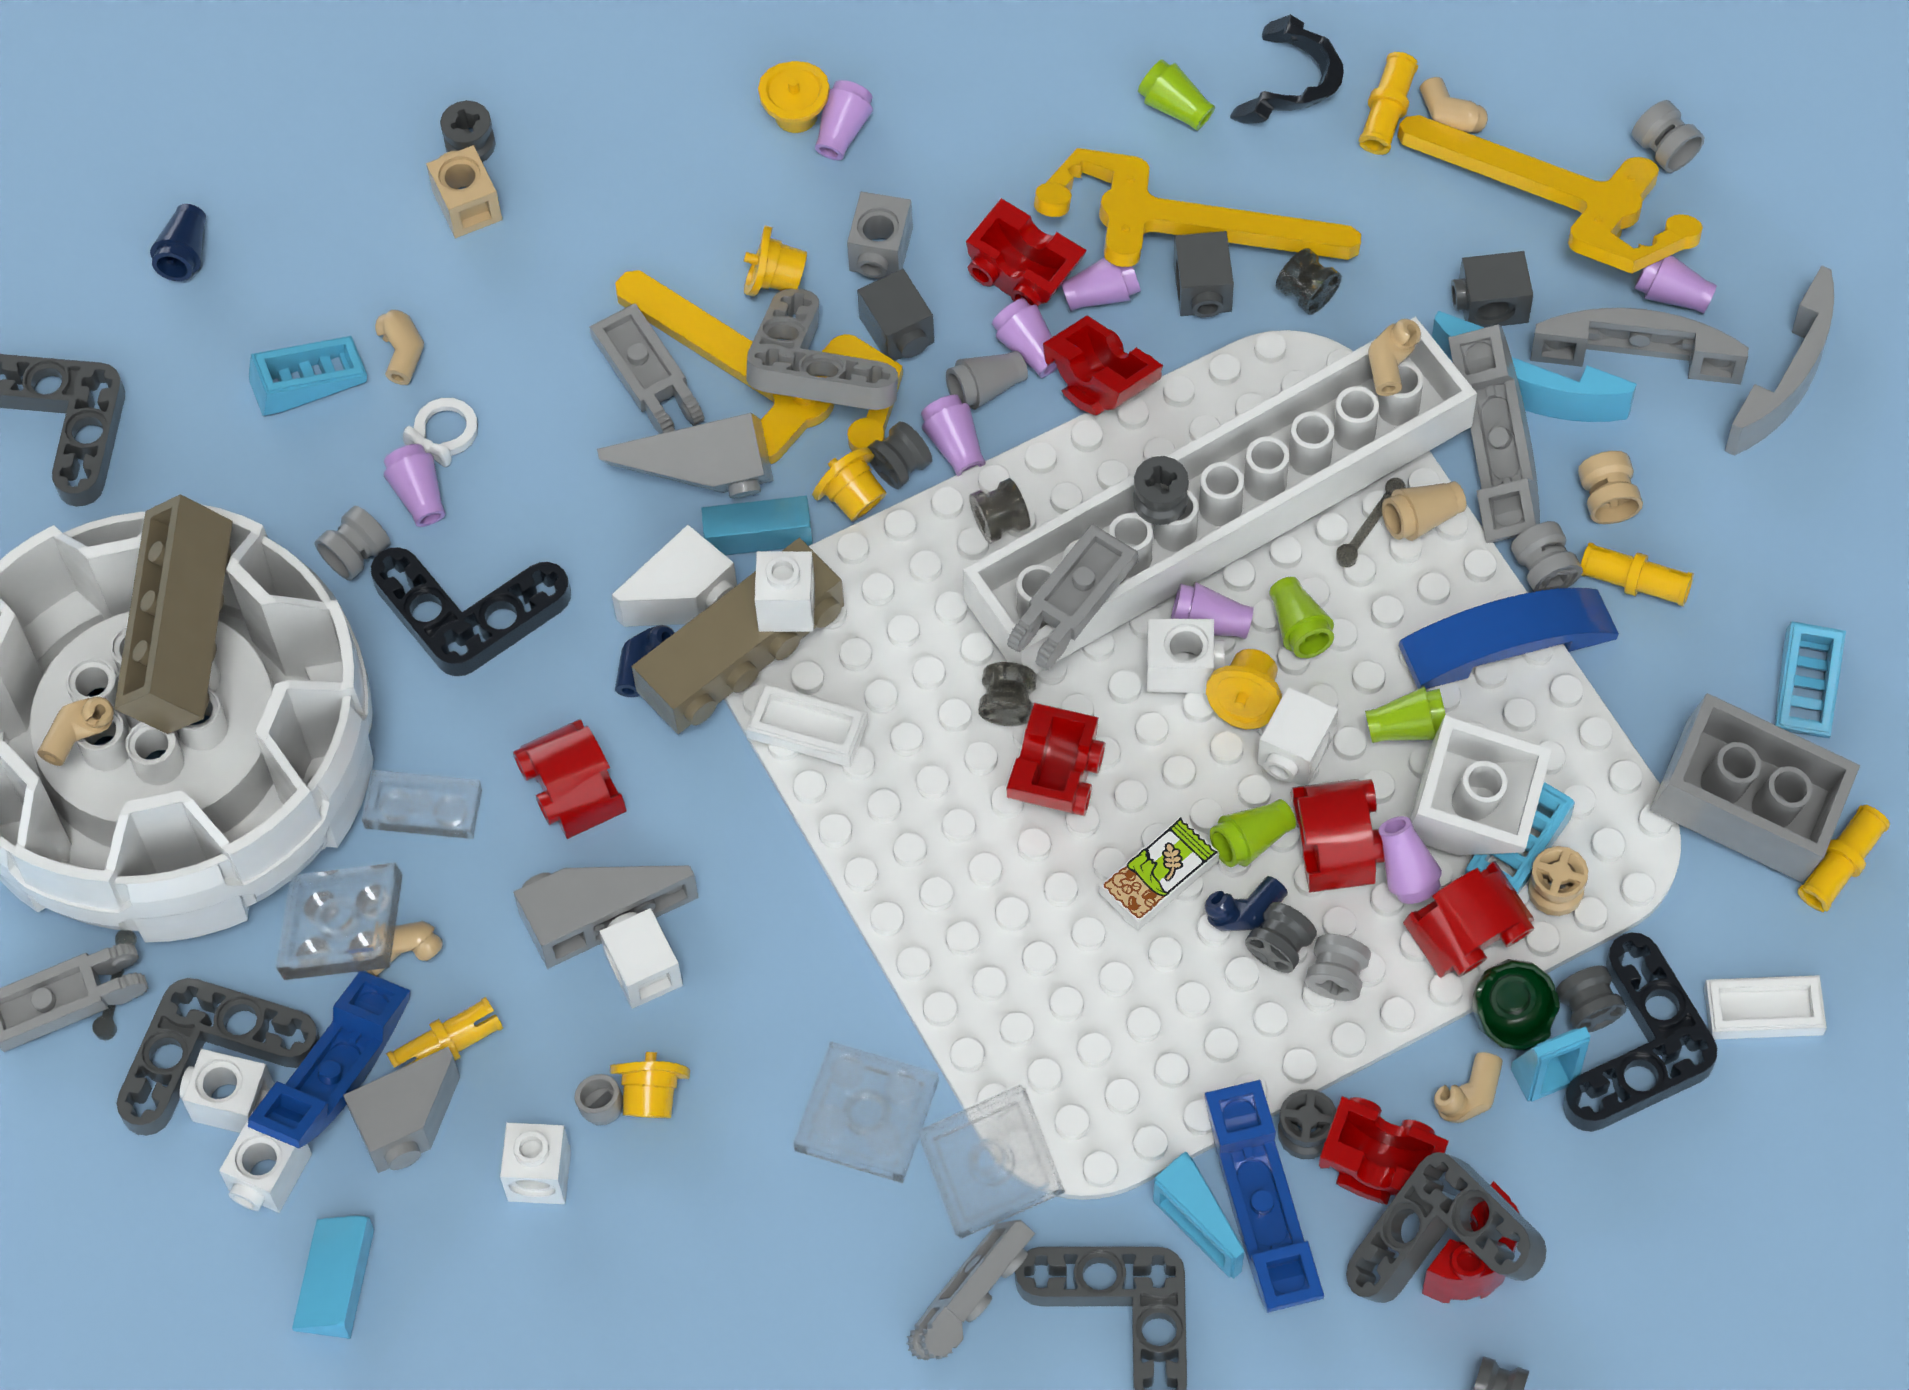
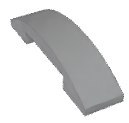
M1824 266L1820 267L1799 305L1792 333L1805 339L1775 392H1772L1754 384L1732 423L1725 452L1735 456L1765 439L1789 417L1807 392L1819 366L1833 316L1834 283L1831 269Z
M1600 308L1567 313L1536 324L1530 361L1583 367L1586 349L1689 361L1688 379L1741 385L1749 348L1718 329L1686 317L1646 309Z
M1497 324L1448 337L1453 364L1477 393L1473 423L1470 428L1482 488L1476 492L1486 543L1515 538L1526 529L1540 523L1537 476L1526 412L1502 326Z

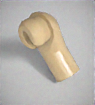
M1429 78L1420 85L1419 90L1432 120L1466 133H1479L1485 128L1488 115L1484 107L1476 105L1472 101L1450 97L1442 78Z
M390 310L386 314L379 316L375 324L377 335H383L382 339L385 342H390L395 350L385 375L396 384L407 385L411 381L423 351L424 341L409 315L399 310Z
M1401 319L1396 324L1389 325L1371 343L1368 349L1375 391L1380 396H1391L1402 389L1398 366L1413 352L1415 345L1421 339L1419 326L1410 319Z
M97 696L63 706L54 719L37 754L50 764L56 766L63 765L76 741L100 734L109 728L114 715L111 702L106 698Z
M1481 1052L1475 1054L1468 1083L1461 1086L1453 1085L1450 1090L1444 1085L1437 1090L1434 1096V1105L1440 1117L1448 1122L1462 1123L1488 1111L1494 1102L1503 1060L1491 1053Z

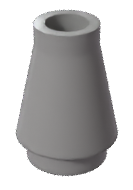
M1018 351L1000 355L958 359L955 366L946 371V384L949 394L958 395L961 402L969 404L972 409L979 408L1013 385L1028 378L1025 360Z

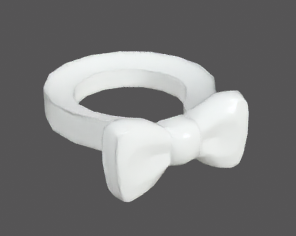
M439 398L430 401L419 410L415 418L414 428L407 426L404 429L403 442L405 445L421 444L426 453L433 455L436 462L443 467H448L451 464V456L464 452L473 444L478 433L477 417L473 409L464 401L455 398ZM454 411L465 418L466 428L458 438L441 444H436L426 439V424L435 413Z

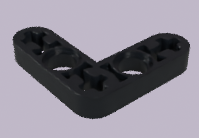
M400 547L388 548L380 552L374 558L371 565V576L379 596L443 672L452 676H465L474 672L561 613L568 606L571 599L568 576L564 569L551 562H539L528 567L463 612H461L416 556L409 550ZM395 568L399 573L405 571L408 585L411 588L406 594L403 586L395 577L388 578L387 572ZM544 583L547 587L554 586L555 593L550 596L543 591L537 593L536 586ZM519 596L523 597L525 605L527 603L530 604L531 611L525 612L524 606L518 598ZM432 601L442 607L440 614L434 620L428 622L418 621L412 616L414 609L423 602ZM498 609H509L517 615L515 622L505 629L492 628L487 624L488 617ZM477 625L483 638L486 640L485 642H481L479 634L474 635V626ZM456 642L459 646L466 645L467 652L461 656L456 651L449 652L448 645Z
M1631 932L1615 939L1608 953L1606 968L1612 977V983L1649 1043L1593 1068L1570 1082L1564 1097L1563 1111L1566 1119L1574 1127L1582 1131L1593 1132L1603 1129L1702 1082L1709 1077L1717 1059L1718 1048L1704 1021L1658 946L1651 938L1641 933ZM1625 952H1629L1633 958L1644 957L1641 972L1647 984L1639 991L1636 990L1639 989L1642 977L1632 964L1622 966ZM1665 996L1676 1005L1677 1014L1668 1020H1658L1647 1012L1645 1004L1652 997ZM1683 1045L1691 1052L1697 1050L1702 1052L1698 1065H1694L1690 1059H1684L1673 1064L1670 1073L1672 1079L1668 1077L1665 1065L1679 1058ZM1631 1067H1645L1654 1074L1656 1085L1647 1091H1637L1626 1083L1624 1073ZM1608 1079H1612L1615 1092L1601 1100L1599 1112L1595 1113L1590 1106L1582 1108L1578 1106L1581 1095L1584 1092L1591 1099L1606 1094L1610 1085Z

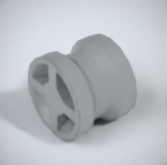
M1337 934L1319 936L1314 947V954L1317 957L1316 964L1308 968L1305 984L1309 989L1326 998L1340 1001L1357 999L1360 996L1363 983L1359 978L1360 971L1368 967L1371 951L1363 943L1347 936Z

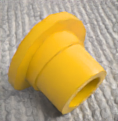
M800 61L779 63L769 68L760 78L758 86L761 105L770 116L775 118L780 128L791 133L807 131L816 123L818 114L826 105L830 92L827 75L819 67Z
M764 225L761 242L756 254L746 252L743 262L751 264L744 284V294L754 297L758 294L760 288L767 290L772 288L780 291L798 289L805 267L807 251L782 244V241L771 238L773 227Z
M860 448L850 452L840 460L832 459L828 463L830 469L821 478L812 496L816 501H819L826 495L853 522L874 508L887 493L871 473L872 469L868 465L875 457L869 448Z
M1244 649L1234 656L1230 666H1223L1214 670L1206 684V695L1210 706L1216 714L1231 726L1245 730L1261 728L1268 724L1282 699L1280 688L1275 682L1278 673L1275 661L1268 654L1260 650Z
M646 1052L645 1061L610 1065V1074H622L621 1085L624 1086L623 1116L671 1118L677 1079H689L690 1069L677 1063L656 1061L657 1052Z

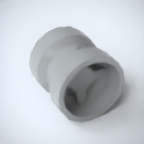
M1669 100L1658 102L1650 107L1639 118L1632 130L1633 138L1643 148L1652 149L1655 152L1656 162L1669 173L1677 171L1689 163L1700 151L1705 139L1704 135L1693 124H1685L1681 120V112Z
M353 506L342 516L338 531L327 530L315 541V547L325 562L337 574L349 581L354 579L364 569V559H368L370 556H377L391 544L388 535L381 525L359 506Z
M1555 521L1539 523L1526 529L1511 544V551L1518 564L1526 566L1529 571L1527 581L1533 592L1568 588L1583 573L1582 566L1576 555L1566 550V536L1560 525Z

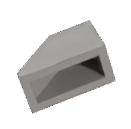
M449 1047L343 1095L353 1121L378 1173L389 1168L391 1170H399L408 1167L420 1158L421 1153L431 1149L460 1079Z

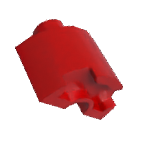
M1002 198L966 240L968 254L972 259L967 268L977 282L984 286L995 285L1005 294L1011 296L1013 302L1024 298L1029 305H1037L1038 307L1051 299L1083 259L1087 251L1058 232L1055 235H1048L1042 232L1033 223L1030 215Z
M1088 315L1043 343L1047 366L1055 362L1060 375L1068 385L1061 390L1064 396L1079 409L1092 415H1098L1104 410L1116 409L1156 383L1162 376L1163 364L1137 347L1130 351L1129 354L1125 353L1119 336Z
M1034 703L1025 730L1022 750L1019 758L1015 760L1007 784V798L1085 816L1092 792V784L1086 783L1088 772L1099 773L1106 744L1104 741L1096 740L1099 717Z
M581 719L522 745L520 749L513 751L514 759L525 781L535 778L543 789V792L535 796L547 823L551 825L558 821L567 839L627 812L621 793H618L607 771L610 766L588 726L584 727Z
M1351 779L1292 787L1290 794L1296 826L1299 828L1301 836L1302 858L1309 893L1375 884L1376 863H1382L1385 860L1379 829L1372 830L1370 813L1376 812L1377 809L1372 779Z
M1496 861L1492 862L1482 872L1476 868L1454 880L1432 895L1435 901L1419 911L1411 912L1403 921V924L1440 978L1453 970L1456 971L1459 977L1469 973L1487 959L1483 949L1498 940H1502L1505 946L1509 947L1522 940L1535 929L1531 924L1534 921L1532 914Z
M1342 1096L1320 1155L1319 1166L1321 1169L1330 1168L1331 1166L1339 1172L1336 1184L1360 1197L1387 1205L1390 1196L1398 1194L1420 1162L1433 1153H1445L1449 1140L1435 1135V1131L1430 1126L1416 1120H1403L1401 1126L1391 1124L1381 1118L1382 1110L1374 1102L1359 1097L1348 1099Z
M1493 1181L1490 1186L1519 1213L1517 1206L1511 1201L1510 1197ZM1486 1201L1478 1203L1471 1212L1470 1217L1473 1220L1470 1224L1474 1232L1485 1226L1489 1218V1207ZM1504 1236L1498 1240V1242L1506 1244L1515 1253L1517 1241ZM1449 1239L1426 1271L1422 1294L1441 1303H1450V1300H1469L1478 1296L1482 1299L1503 1283L1505 1276L1491 1270L1464 1242Z

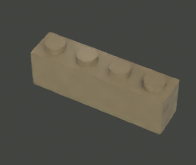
M181 494L145 511L114 706L115 710L166 734L204 719V714L209 704L208 687L211 666L217 651L215 639L219 613L224 603L222 592L226 565L231 555L230 538L233 524L232 520Z
M799 537L782 551L812 552L815 576L814 629L816 627L824 628L838 617L842 607H844L842 579ZM756 571L632 665L636 691L677 734H680L691 724L696 726L706 721L715 711L718 703L733 692L740 693L747 689L756 680L758 673L775 659L779 661L787 658L798 647L800 640L810 633L759 632L755 607Z

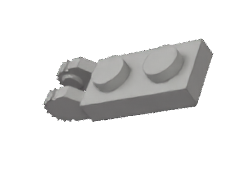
M635 303L589 327L592 339L641 412L646 411L651 424L659 434L675 431L671 417L660 404V402L672 396L675 397L679 408L690 424L696 425L704 421L699 403L687 387L685 375Z
M1092 524L1029 601V609L1009 635L1008 647L1016 652L1023 650L1037 634L1042 621L1055 629L1047 641L1041 645L1035 662L1045 670L1052 668L1057 659L1065 652L1070 640L1073 639L1075 641L1138 562V551Z
M125 942L124 944L113 945L111 948H105L91 955L84 953L0 988V1049L3 1052L109 1009L108 1005H122L147 992L148 985L145 975L141 973H129L103 984L99 980L98 975H113L124 968L133 966L137 959H139L135 945Z
M1014 1220L995 1224L927 1308L928 1310L915 1324V1330L910 1331L911 1334L907 1336L909 1340L906 1344L909 1345L908 1351L912 1352V1356H917V1359L929 1360V1358L942 1359V1357H948L949 1353H953L952 1348H957L963 1340L962 1322L965 1320L967 1322L975 1320L991 1302L992 1296L988 1292L1001 1276L1003 1278L1010 1276L1026 1259L1028 1253L1024 1247L1035 1233L1023 1221Z

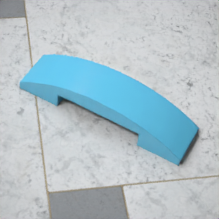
M1438 311L1434 318L1432 338L1452 361L1448 337L1484 327ZM1512 357L1526 411L1547 417L1581 422L1626 420L1631 412L1637 383L1588 365L1578 382Z

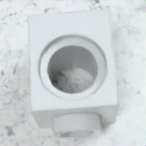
M757 551L755 607L759 632H814L815 576L812 552Z
M1148 618L1147 692L1206 693V684L1214 670L1225 665V640H1214V619ZM1179 652H1191L1197 657L1192 660H1181L1174 655Z
M1287 687L1259 739L1257 764L1264 767L1271 776L1284 782H1292L1294 780L1303 785H1308L1336 733L1338 708L1291 687Z
M651 908L640 913L628 912L612 920L607 928L599 931L605 956L632 1009L683 986L679 963Z
M201 1049L195 1067L189 1066L184 1072L180 1085V1098L193 1122L241 1133L252 1111L254 1112L273 1087L274 1081L267 1065L264 1063ZM227 1084L236 1086L233 1093L226 1098H211L214 1091L220 1086Z
M247 1120L219 1172L230 1191L229 1197L236 1203L253 1211H259L261 1206L280 1213L312 1153L308 1144L301 1148H296L249 1128ZM268 1159L276 1161L275 1166L268 1173L263 1175L250 1174L252 1168L258 1162Z
M506 1122L500 1178L508 1202L565 1204L571 1149L564 1125Z

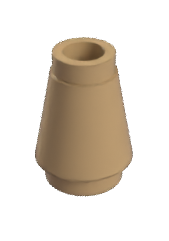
M1455 481L1447 484L1441 483L1396 489L1391 497L1384 499L1382 503L1383 519L1390 534L1395 539L1406 538L1410 541L1419 538L1458 513L1464 512L1466 509L1464 491Z

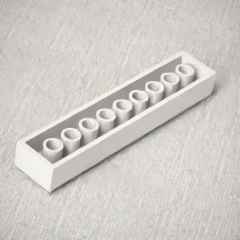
M1415 316L1410 320L1419 326L1421 339L1415 345L1413 352L1398 366L1402 382L1400 392L1391 396H1380L1376 393L1368 356V349L1374 341L1372 340L1166 455V457L1174 458L1183 464L1188 472V504L1185 513L1178 520L1170 524L1156 525L1145 521L1138 515L1133 501L1135 490L1134 473L964 568V601L1021 681H1024L1044 670L1036 664V657L1041 645L1047 641L1055 628L1042 621L1037 634L1020 652H1016L1008 647L1009 635L1029 609V601L1092 524L1138 551V562L1075 641L1073 639L1070 640L1065 652L1056 662L1176 595L1180 584L1192 586L1194 582L1201 581L1469 429L1473 423L1477 398L1476 391ZM1160 483L1162 488L1168 490L1167 485Z

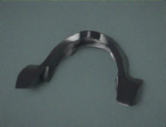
M1291 14L1269 22L1263 29L1262 39L1271 42L1290 43L1311 55L1319 64L1322 74L1321 80L1317 87H1307L1302 95L1299 96L1263 91L1258 98L1237 106L1231 113L1230 118L1242 123L1264 122L1274 110L1292 111L1308 108L1335 93L1342 83L1344 69L1343 63L1330 40L1325 36L1303 29L1304 22Z

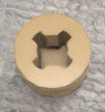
M1555 846L1547 848L1538 854L1533 862L1528 884V894L1534 906L1547 915L1554 916L1569 914L1578 908L1583 899L1584 889L1588 880L1586 861L1578 852L1568 847ZM1561 885L1566 886L1565 888L1560 889Z

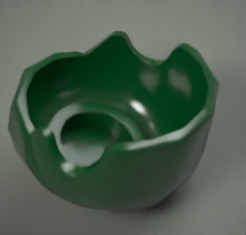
M1507 959L1487 969L1478 980L1473 993L1472 1009L1479 1029L1502 1048L1524 1051L1546 1041L1551 1036L1552 1024L1560 1009V1001L1550 975L1532 962Z

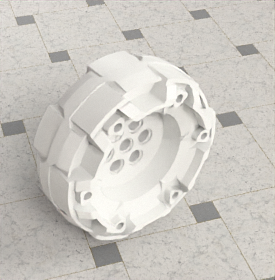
M207 505L203 506L233 521L230 538L231 555L226 565L222 592L224 603L219 613L215 639L217 651L211 666L208 687L209 704L204 714L210 717L204 723L188 725L170 734H166L114 709L145 511L115 515L88 522L64 533L53 525L32 536L0 560V881L19 900L36 912L48 908L58 914L86 924L114 930L139 931L145 943L170 942L200 937L247 921L248 910L251 905L270 896L290 882L326 847L338 848L350 830L362 805L370 781L374 760L368 737L372 727L373 716L368 676L360 647L338 600H336L333 593L316 573L291 552L270 540L262 524L245 516ZM106 688L102 693L93 697L100 696L111 702L114 715L109 728L100 734L76 741L64 764L61 766H56L43 760L37 754V751L61 708L79 700L92 698L87 695L94 689ZM114 736L110 742L104 745H94L102 737ZM166 750L159 758L146 759L154 751Z

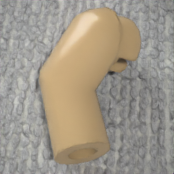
M424 921L391 926L356 959L367 973L378 976L401 953L412 950L419 960H430L442 949L443 942L439 936L434 934L435 927Z

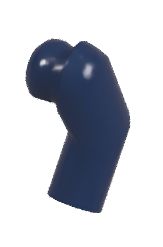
M658 625L648 628L625 642L621 650L615 691L618 694L632 698L640 696L636 691L632 665L673 635L675 632L672 628L666 625Z
M1266 876L1247 899H1234L1231 894H1224L1223 891H1218L1207 898L1204 909L1208 915V922L1220 931L1253 930L1261 927L1264 923L1263 913L1268 905L1272 902L1281 903L1288 895V891L1276 878Z

